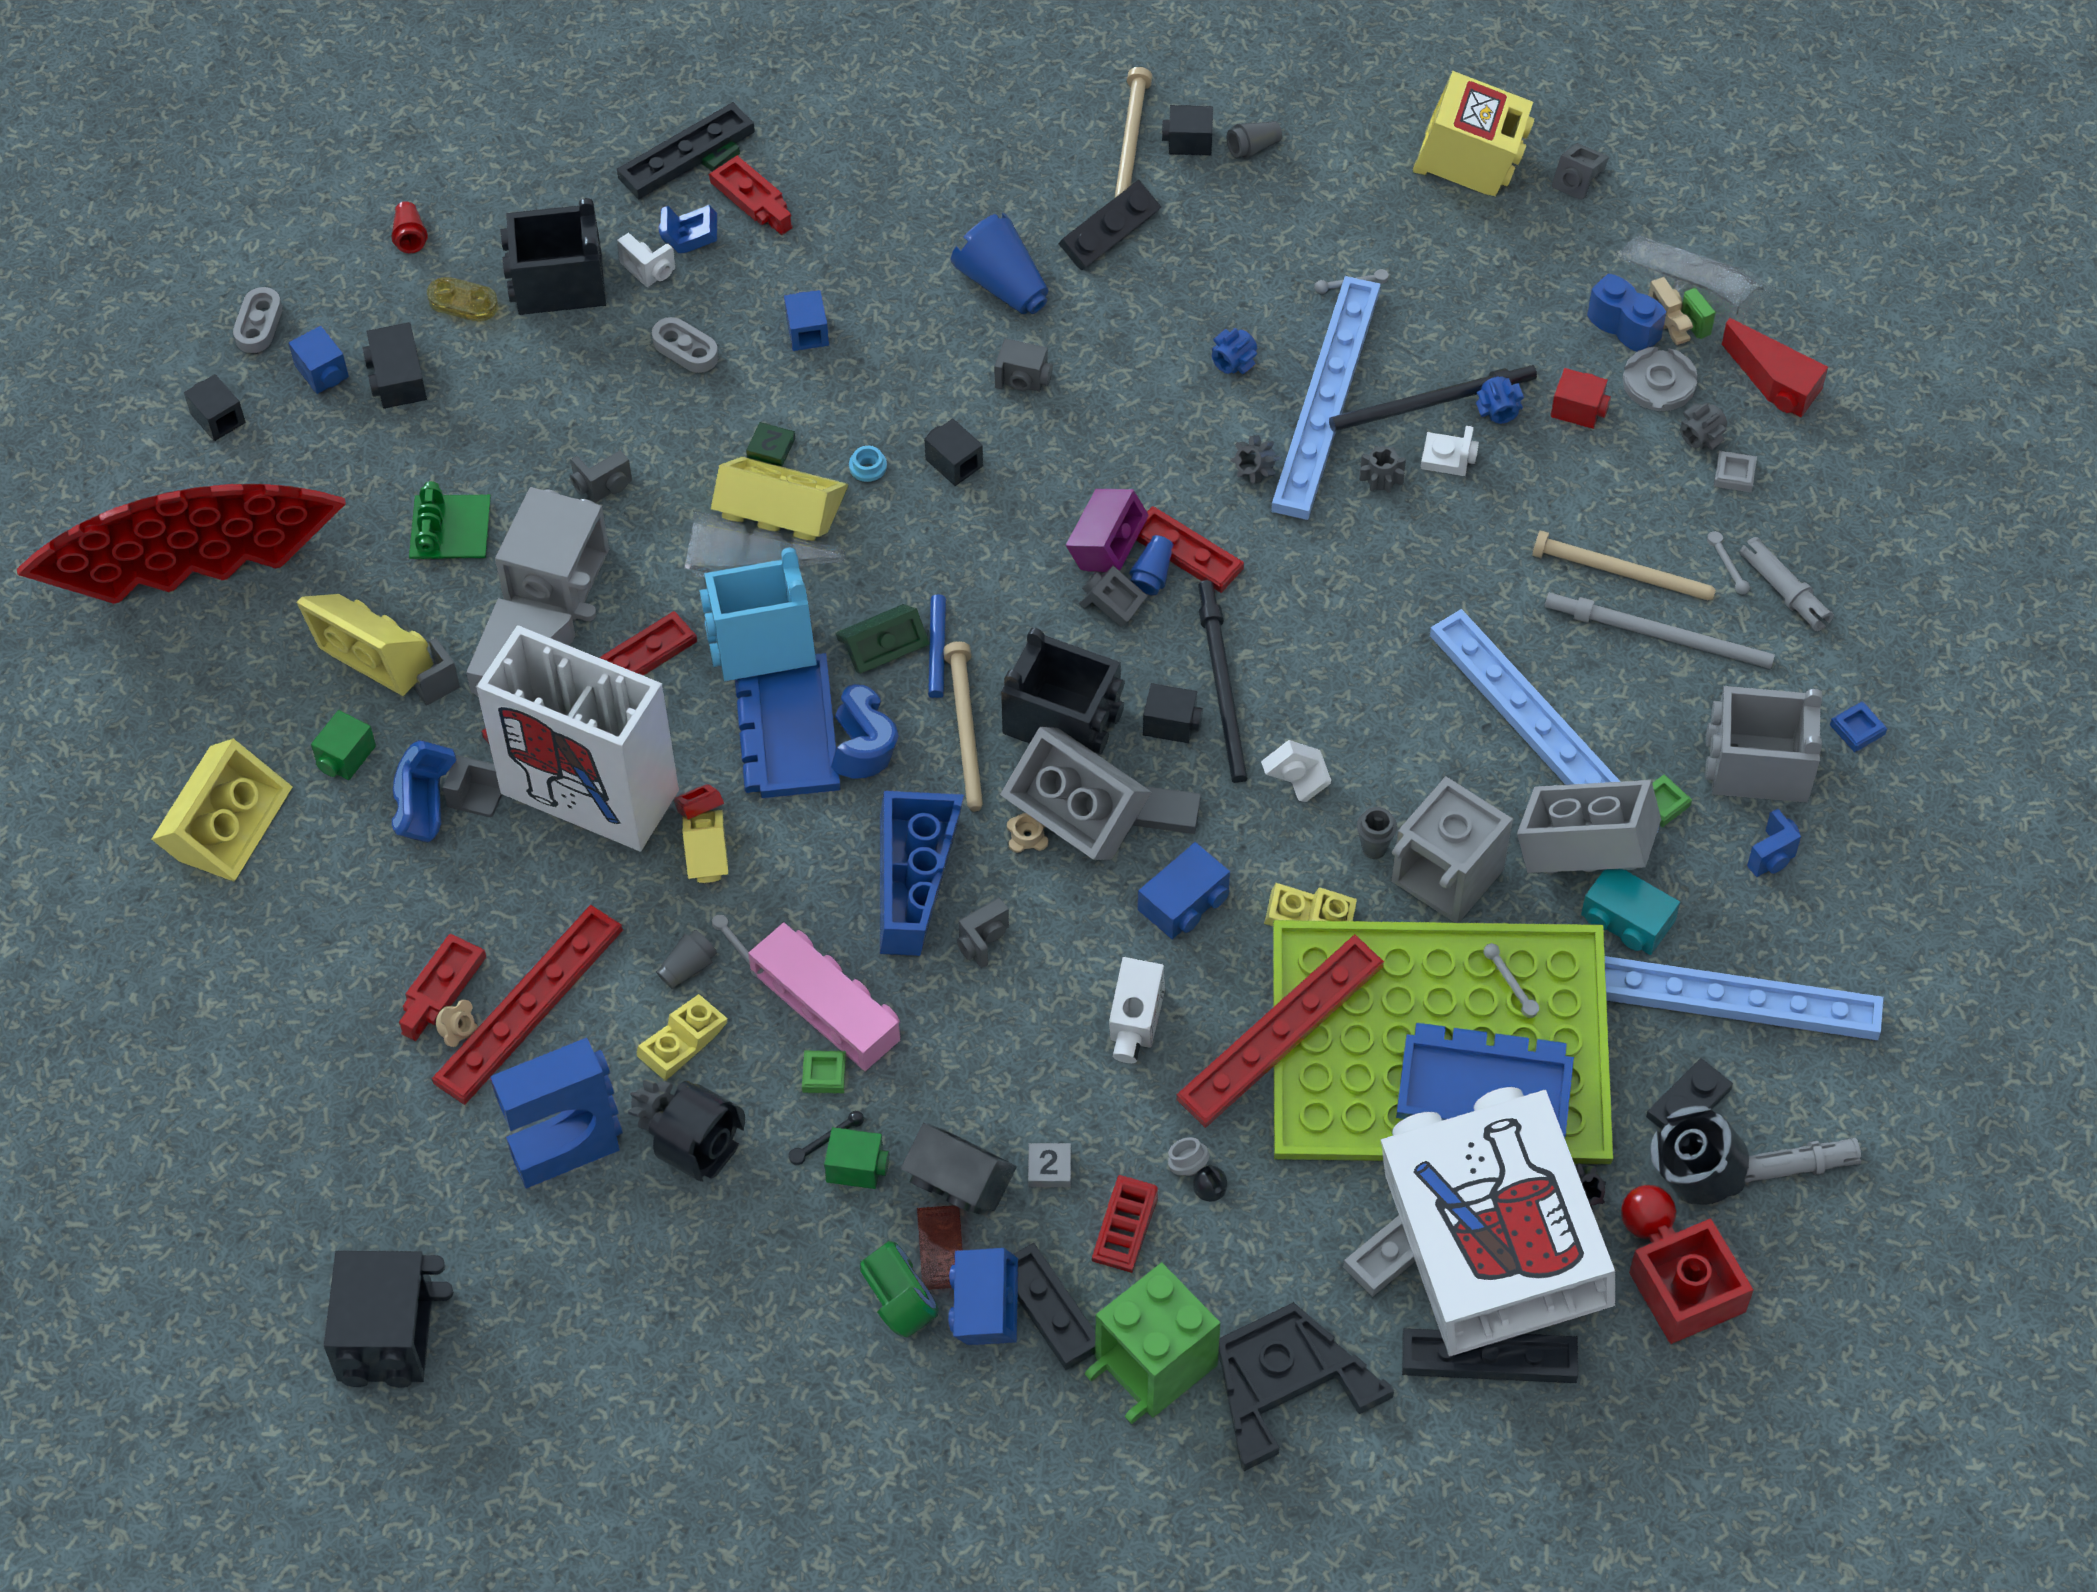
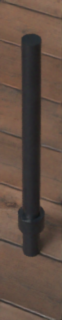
M1534 365L1510 371L1506 368L1491 371L1487 377L1336 415L1329 418V425L1331 430L1335 432L1477 395L1482 385L1494 377L1509 378L1511 385L1535 380L1537 378V371Z
M1205 580L1198 584L1202 605L1199 609L1201 626L1206 628L1231 779L1233 783L1246 782L1248 778L1221 625L1224 623L1222 608L1217 604L1213 582Z

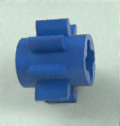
M1236 328L1229 332L1225 329L1213 339L1217 345L1212 348V360L1222 372L1227 374L1232 372L1235 374L1239 371L1244 374L1255 365L1252 358L1257 355V344L1248 332L1237 330Z
M1491 378L1477 392L1479 400L1476 401L1481 417L1489 415L1491 421L1502 424L1517 417L1519 410L1523 408L1521 400L1524 399L1520 385L1519 383L1511 385L1509 378Z

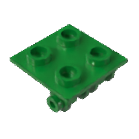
M433 481L426 482L420 489L419 495H415L409 559L486 558L491 495H443L438 483Z

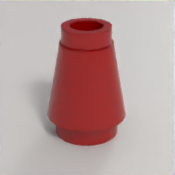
M401 202L395 208L391 239L400 251L416 253L424 247L428 233L416 206L411 202Z

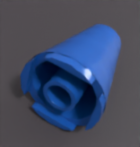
M1002 213L1001 219L996 214H993L979 222L964 236L967 244L963 249L960 250L956 246L953 250L950 260L957 270L1019 313L1026 314L1030 312L1035 314L1047 303L1048 288L1012 221L1005 213Z

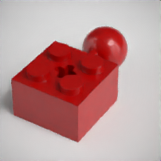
M1642 1185L1631 1190L1621 1206L1622 1221L1627 1230L1634 1236L1650 1240L1652 1243L1635 1250L1629 1274L1669 1343L1673 1344L1745 1313L1754 1289L1712 1219L1710 1218L1675 1233L1672 1226L1676 1219V1206L1668 1192L1655 1185Z

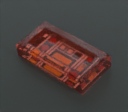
M955 1205L917 1208L922 1281L928 1290L952 1288L949 1273L951 1266L955 1265V1251H963L960 1208Z

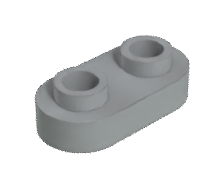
M259 287L251 290L244 297L233 328L236 345L243 352L258 353L265 350L271 344L282 314L281 300L275 290L268 287ZM263 308H269L267 311H261Z
M668 317L659 320L653 326L652 339L655 349L689 371L696 373L707 372L717 364L718 349L716 342L683 320ZM670 338L677 339V340L674 341V342H668V341H666V340H668V339H670Z

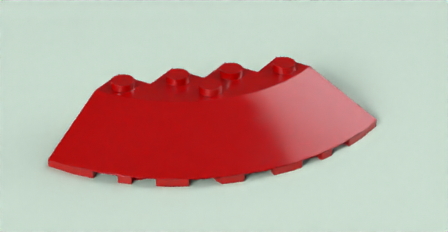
M225 484L167 492L133 501L81 522L58 535L33 553L17 568V575L116 604L120 603L139 583L171 592L192 572L219 580H226L246 560L277 569L281 568L346 505L343 497L317 490L271 484Z

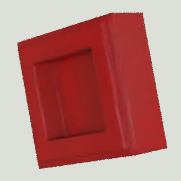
M708 784L682 794L673 800L678 813L688 820L724 804L720 792Z

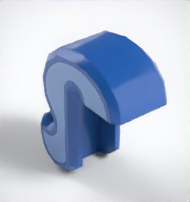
M849 685L843 691L841 697L843 704L838 708L835 718L852 740L841 743L837 747L831 768L842 776L853 779L867 778L876 775L888 767L899 735L896 724L887 715L878 711L881 699L877 693L865 685Z
M418 740L405 751L398 764L393 782V796L398 804L397 812L392 818V827L395 834L426 843L435 839L441 826L440 778L447 774L457 760L453 749Z

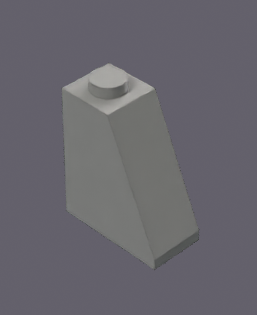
M498 598L466 672L471 693L478 696L476 686L517 625L563 644L570 645L575 638L572 615Z

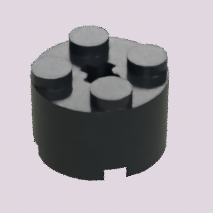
M685 1080L678 1086L674 1098L668 1104L665 1111L658 1112L651 1120L649 1133L654 1136V1154L658 1159L698 1181H703V1176L712 1179L719 1174L736 1152L739 1143L734 1141L733 1138L737 1128L744 1131L745 1113L740 1106L700 1084H693Z
M1705 1106L1685 1107L1672 1113L1666 1119L1668 1123L1660 1133L1658 1130L1656 1131L1651 1142L1652 1163L1665 1181L1685 1202L1699 1205L1713 1204L1729 1196L1737 1195L1743 1190L1749 1168L1748 1149L1744 1141L1721 1115Z

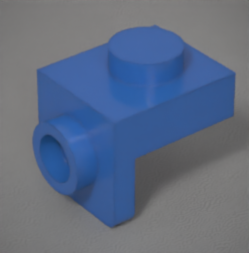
M708 205L678 217L669 206L661 208V223L658 227L660 236L678 254L687 253L716 242L717 212Z
M1779 809L1770 812L1765 831L1770 837L1752 846L1747 866L1756 877L1768 871L1771 874L1781 871L1787 866L1790 859L1796 856L1801 839L1799 829L1791 819H1786Z

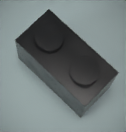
M408 322L366 331L369 346L362 347L367 369L374 368L375 374L368 375L372 396H380L383 409L427 400L411 323Z

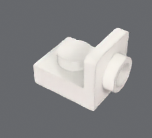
M629 233L617 240L620 263L646 287H649L656 281L667 279L675 269L674 251L669 244H665L652 253L644 242L639 243Z
M1466 426L1464 438L1427 432L1421 469L1465 476L1468 463L1475 464L1479 442L1472 441L1474 427Z
M1288 740L1261 761L1265 774L1291 782L1298 800L1302 802L1309 801L1331 783L1321 751Z

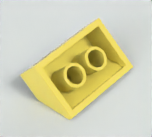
M740 457L719 465L711 509L722 512L721 517L727 520L743 522L744 518L758 521L757 526L759 528L779 531L781 527L793 530L794 537L813 541L816 537L828 533L848 484Z
M340 594L304 596L296 602L321 650L401 696H404L416 684L419 674L430 669L434 664L427 650L429 645L419 633L403 630L393 619L386 615L380 617L374 614L359 600L353 602Z
M234 738L212 745L205 753L151 840L179 862L235 881L293 787Z

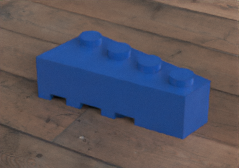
M884 791L880 813V954L921 956L960 819L963 794Z

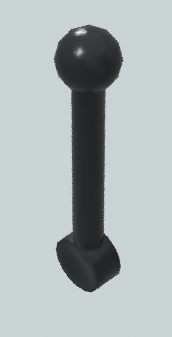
M852 1111L848 1119L835 1128L849 1129L852 1126L859 1127L864 1122V1115L860 1111ZM831 1130L803 1149H792L789 1152L790 1162L794 1165L802 1164L807 1155L829 1142Z

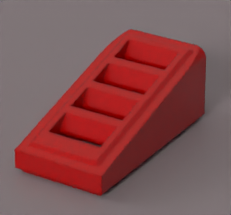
M1122 1175L1117 1177L1092 1255L1093 1262L1133 1273L1158 1201V1187L1156 1185ZM1122 1211L1140 1216L1139 1221L1117 1215V1213ZM1113 1227L1128 1232L1134 1233V1237L1116 1233L1111 1230ZM1107 1242L1129 1248L1130 1250L1128 1254L1105 1247Z

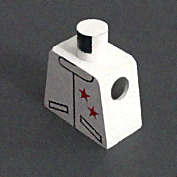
M1127 957L1122 958L1109 1020L1110 1038L1116 1041L1113 1058L1118 1061L1136 1063L1140 1046L1148 1048L1152 1046L1165 993L1163 964Z

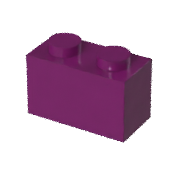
M1095 489L1065 546L1081 570L1106 572L1114 566L1120 571L1149 515L1134 489Z

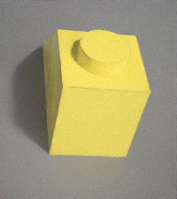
M723 810L707 811L689 820L683 817L682 832L688 879L697 878L699 883H710L720 880L721 875L728 874Z

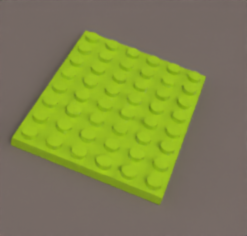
M1273 920V1007L1354 934L1384 961V966L1379 972L1273 1067L1274 1159L1383 1161L1381 1139L1393 1136V1128L1403 1120L1396 1118L1405 1040L1407 1034L1415 1035L1417 1022L1446 1026L1445 1040H1452L1453 1029L1461 1028L1487 1032L1486 1045L1489 1046L1494 1045L1495 1033L1529 1038L1528 1051L1535 1052L1537 1039L1567 1043L1565 1056L1574 1057L1565 1136L1567 1147L1574 1164L1612 1163L1613 1143L1603 925ZM1493 943L1499 947V956L1529 1000H1534L1538 1003L1539 1011L1535 1017L1527 1018L1522 1014V1003L1493 960L1485 957L1484 947L1487 944Z

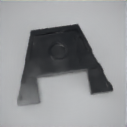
M1294 1302L1219 1338V1357L1240 1464L1244 1471L1279 1455L1280 1447L1260 1414L1334 1378L1338 1379L1358 1414L1392 1399L1394 1395V1389L1384 1379L1379 1380L1366 1368L1367 1364L1356 1355L1351 1356L1334 1341L1335 1337Z

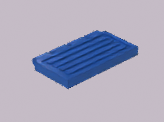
M826 653L815 654L817 665L735 679L736 697L739 698L737 700L739 729L741 730L742 762L746 763L743 765L744 789L746 793L761 792V798L840 790L839 774L831 768L836 752Z
M1417 1022L1415 1035H1406L1396 1118L1405 1119L1418 1113L1435 1112L1441 1116L1443 1121L1473 1112L1474 1105L1478 1099L1497 1089L1506 1087L1519 1088L1524 1096L1546 1089L1565 1139L1574 1057L1565 1056L1567 1043L1537 1039L1535 1052L1528 1051L1529 1038L1495 1033L1494 1045L1489 1046L1486 1045L1487 1032L1454 1028L1452 1040H1445L1446 1026Z

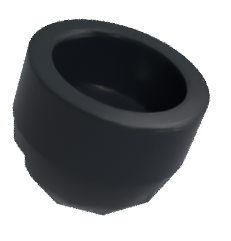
M1208 1165L1203 1167L1194 1177V1192L1204 1201H1217L1225 1195L1227 1190L1226 1175L1217 1166ZM1207 1175H1211L1219 1187L1214 1189Z

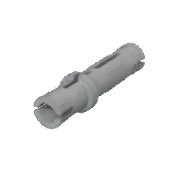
M1758 537L1748 540L1747 543L1757 553L1755 554L1743 545L1740 555L1785 598L1784 604L1790 610H1796L1811 625L1814 631H1820L1825 628L1826 625L1821 622L1816 614L1822 619L1824 618L1828 623L1831 622L1834 614L1813 595V589L1806 582L1801 583Z
M1854 1137L1821 1144L1816 1140L1810 1141L1807 1146L1749 1156V1168L1745 1177V1183L1808 1172L1818 1175L1824 1174L1826 1169L1861 1164V1150L1858 1140Z

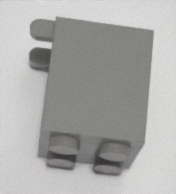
M530 487L495 557L503 599L571 614L574 621L576 619L584 621L594 620L596 617L595 607L584 602L609 551L602 505L595 504L587 499L579 500L560 495L553 490H541Z
M1724 686L1721 700L1713 701L1711 723H1708L1706 732V747L1711 748L1710 756H1707L1705 780H1712V794L1808 803L1822 749V739L1820 738L1822 691L1810 689L1806 693Z
M1445 776L1398 830L1396 846L1392 851V854L1395 856L1392 882L1454 923H1459L1504 871L1513 818Z

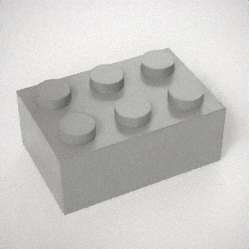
M1039 727L1000 795L1093 860H1111L1152 792L1059 728Z
M1652 780L1534 787L1517 832L1527 873L1544 872L1546 874H1553L1561 871L1581 870L1593 872L1601 869L1633 870L1646 867L1661 822Z

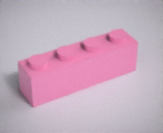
M783 922L748 952L750 969L756 973L757 978L838 1049L846 1051V1056L862 1070L866 1071L900 1041V1020L896 1013L885 1004L880 1006L874 1001L868 989L856 979L851 981L844 975L839 964L831 956H822L814 949L811 940L802 931L797 930L795 932ZM761 968L764 970L763 973L757 974Z

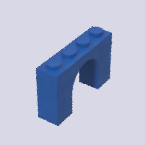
M587 1038L490 1076L496 1100L510 1131L561 1112L551 1119L506 1137L511 1157L526 1189L620 1151L617 1136L623 1134V1131L616 1116L619 1112L612 1096L614 1090L608 1077L610 1070L602 1051L593 1052Z

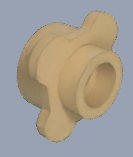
M1027 813L1011 818L1007 822V830L1011 832L1012 838L1009 841V848L1016 853L1035 848L1038 851L1044 850L1048 846V838L1044 836L1043 830L1045 826ZM1025 832H1030L1031 835H1030V836H1025L1024 833H1025Z
M460 1000L457 1006L444 1007L437 1016V1031L444 1038L447 1046L456 1047L459 1041L469 1038L478 1028L471 1014L472 1004L468 1000Z

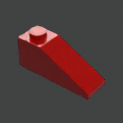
M1732 318L1728 319L1724 330L1722 346L1769 402L1775 404L1782 412L1793 413L1802 417L1823 389L1828 366Z

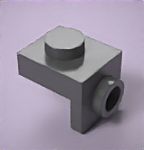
M621 450L591 468H588L578 456L570 459L573 472L570 475V480L574 488L580 495L586 493L594 503L611 493H620L632 481L629 459Z

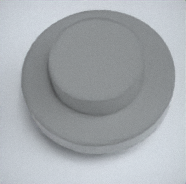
M1192 1137L1177 1141L1168 1151V1165L1170 1170L1176 1175H1195L1207 1164L1210 1158L1207 1147L1200 1143L1198 1139Z

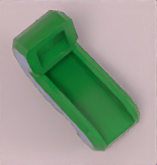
M887 1241L868 1257L860 1261L862 1275L883 1306L877 1313L894 1333L900 1337H911L938 1317L939 1310L935 1299L924 1282L913 1270V1263L896 1242Z

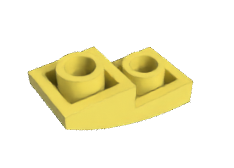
M1275 883L1271 890L1264 924L1273 926V920L1353 921L1357 899L1320 887L1315 894Z
M698 994L669 1014L666 1027L638 1045L637 1057L666 1081L714 1039L727 1024L728 1018Z

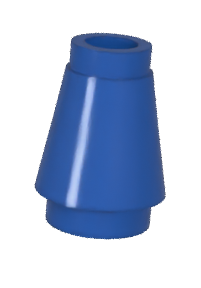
M1152 536L1151 541L1129 572L1131 576L1130 581L1148 595H1157L1159 590L1163 589L1166 584L1171 550L1174 544L1162 536Z

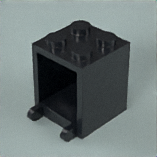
M583 198L579 201L578 206L506 213L507 228L500 229L503 251L509 250V252L505 253V257H502L505 279L512 278V280L507 281L509 302L517 303L519 315L606 306L602 252L592 199Z
M1031 628L1027 635V644L1013 670H1009L1004 677V687L1001 691L1003 734L1030 744L1039 727L1059 728L1094 753L1101 755L1109 738V732H1106L1111 723L1117 724L1124 710V702L1120 701L1125 680L1120 679L1121 662L1048 637L1040 629Z
M335 1251L324 1349L337 1381L350 1387H364L368 1385V1382H385L387 1385L396 1388L409 1387L412 1382H424L432 1301H447L452 1298L454 1293L450 1283L431 1281L430 1275H438L445 1270V1262L441 1256L423 1255L422 1251Z

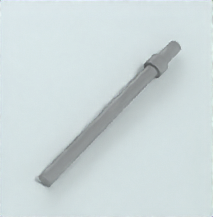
M1549 592L1545 602L1546 608L1574 615L1573 619L1586 623H1589V620L1597 621L1767 669H1771L1775 654L1597 606L1594 605V600L1583 597L1575 600Z

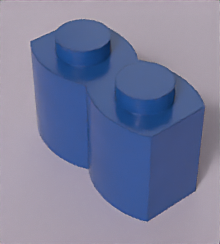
M1607 274L1591 290L1587 316L1596 327L1605 332L1616 334L1626 347L1638 352L1648 347H1653L1661 340L1666 310L1654 298L1637 293L1635 288L1625 279L1613 274Z

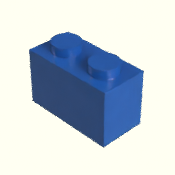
M1194 842L1138 890V911L1173 940L1182 931L1188 933L1193 930L1199 923L1201 915L1208 908L1212 907L1215 909L1223 904L1230 892V871Z
M1005 1248L955 1251V1265L951 1266L949 1273L950 1285L954 1290V1307H951L949 1310L948 1320L953 1336L966 1345L1017 1343L1018 1257Z

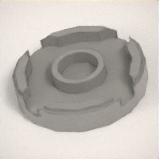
M1648 347L1636 352L1628 359L1622 377L1624 390L1631 400L1651 410L1671 411L1684 406L1693 398L1697 387V370L1687 356L1668 348V351L1658 350L1659 347Z

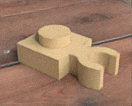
M1665 277L1651 281L1648 296L1657 300L1666 310L1664 329L1668 328L1670 337L1676 345L1690 341V336L1686 331L1692 329L1693 325L1689 317L1681 312L1682 299L1679 292L1671 288Z

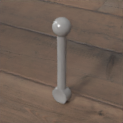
M1379 269L1375 271L1374 275L1356 278L1383 284L1388 281L1389 274L1386 270ZM1319 280L1315 283L1314 288L1317 293L1324 294L1329 289L1341 288L1343 280L1333 282Z
M1716 531L1710 532L1707 542L1716 548L1736 583L1735 591L1740 595L1747 594L1750 590V585L1747 581L1742 580L1723 547L1722 534Z
M724 915L714 916L712 926L723 932L750 966L748 950L727 926V917ZM761 968L757 974L763 973L764 970ZM751 970V974L757 977L756 973Z
M1493 943L1487 944L1484 947V955L1487 959L1493 960L1522 1003V1014L1527 1018L1535 1017L1539 1011L1538 1003L1534 1000H1529L1499 956V947Z

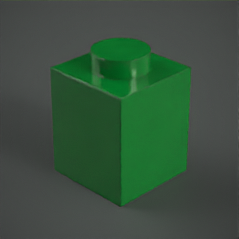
M337 710L311 743V747L316 760V766L324 774L330 777L339 775L350 780L374 750L376 743L370 725Z
M832 1127L824 1162L826 1182L876 1189L879 1175L886 1176L890 1156L889 1151L883 1150L882 1134Z

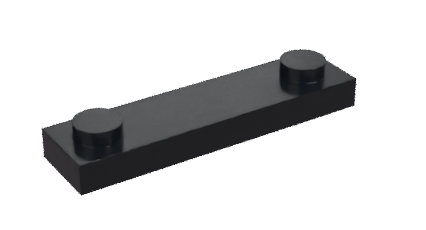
M732 102L617 168L618 179L639 200L703 163V158L728 143H737L755 132L754 122Z
M1403 1328L1402 1375L1577 1383L1578 1336L1521 1334L1449 1356L1440 1330Z

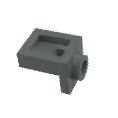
M1576 143L1561 155L1552 187L1579 200L1584 199L1587 196L1591 180L1605 170L1609 156Z
M1112 566L1103 575L1095 572L1085 583L1082 589L1086 592V595L1079 602V605L1085 609L1093 602L1122 627L1129 621L1148 595Z
M1000 897L959 920L957 945L967 960L974 958L981 968L988 965V947L985 941L987 943L997 941L1004 935L1006 929L1009 928V909Z

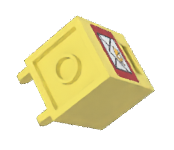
M1452 71L1427 126L1413 172L1423 175L1429 172L1483 194L1496 196L1501 185L1507 187L1515 170V166L1512 163L1519 165L1524 154L1526 144L1521 139L1522 137L1527 139L1535 118L1529 116L1533 102Z

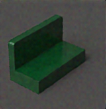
M906 604L899 605L835 633L837 640L846 644L853 666L859 674L930 645L917 608Z

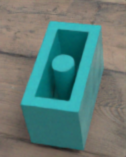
M1604 869L1585 895L1581 915L1586 918L1590 925H1603V930H1608L1620 937L1628 948L1635 951L1642 950L1652 955L1675 923L1680 901L1624 869Z

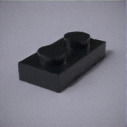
M1700 1058L1647 1111L1646 1118L1660 1129H1663L1668 1123L1666 1119L1677 1110L1690 1106H1705L1713 1109L1731 1091L1733 1082Z

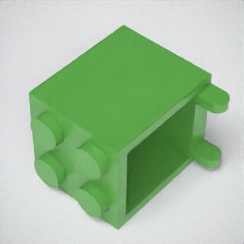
M1161 1262L1096 1314L1095 1358L1097 1361L1086 1370L1085 1376L1090 1381H1093L1104 1371L1108 1370L1138 1402L1126 1413L1125 1418L1131 1424L1146 1412L1154 1418L1218 1366L1220 1322Z

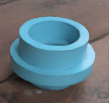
M873 446L858 448L849 460V470L852 476L864 482L878 480L885 474L887 469L885 456L878 448ZM872 464L873 466L865 467L863 465Z

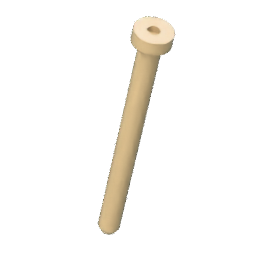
M1143 67L1130 69L1127 76V84L1131 87L1115 197L1131 186L1145 89H1148L1152 82V73Z
M1540 530L1532 554L1534 557L1542 559L1543 553L1707 601L1714 598L1716 589L1711 585L1548 539L1549 533Z
M952 642L943 649L944 660L951 664L967 806L971 811L975 812L981 809L983 800L966 664L971 659V648L965 642Z

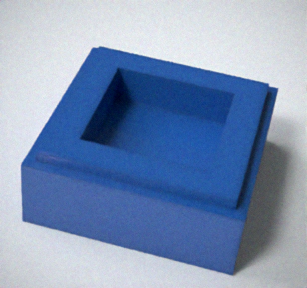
M1863 701L1835 716L1830 722V726L1854 753L1886 735L1887 731L1885 725Z

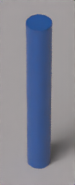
M939 594L933 595L930 601L928 696L930 698H942L944 696L945 660L943 649L945 647L946 598Z

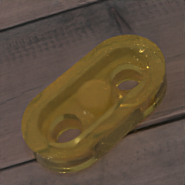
M441 277L432 281L427 288L429 305L437 312L481 322L492 318L498 311L497 295L493 289L487 286L452 277Z

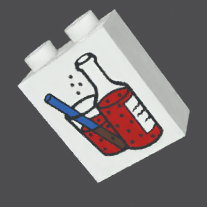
M517 625L476 686L501 794L641 852L679 791L662 683Z
M1515 1087L1497 1089L1478 1099L1474 1105L1473 1112L1443 1121L1441 1116L1435 1112L1418 1113L1400 1121L1393 1128V1136L1381 1139L1385 1177L1449 1356L1615 1306V1269L1546 1089L1526 1096L1523 1095L1519 1088Z

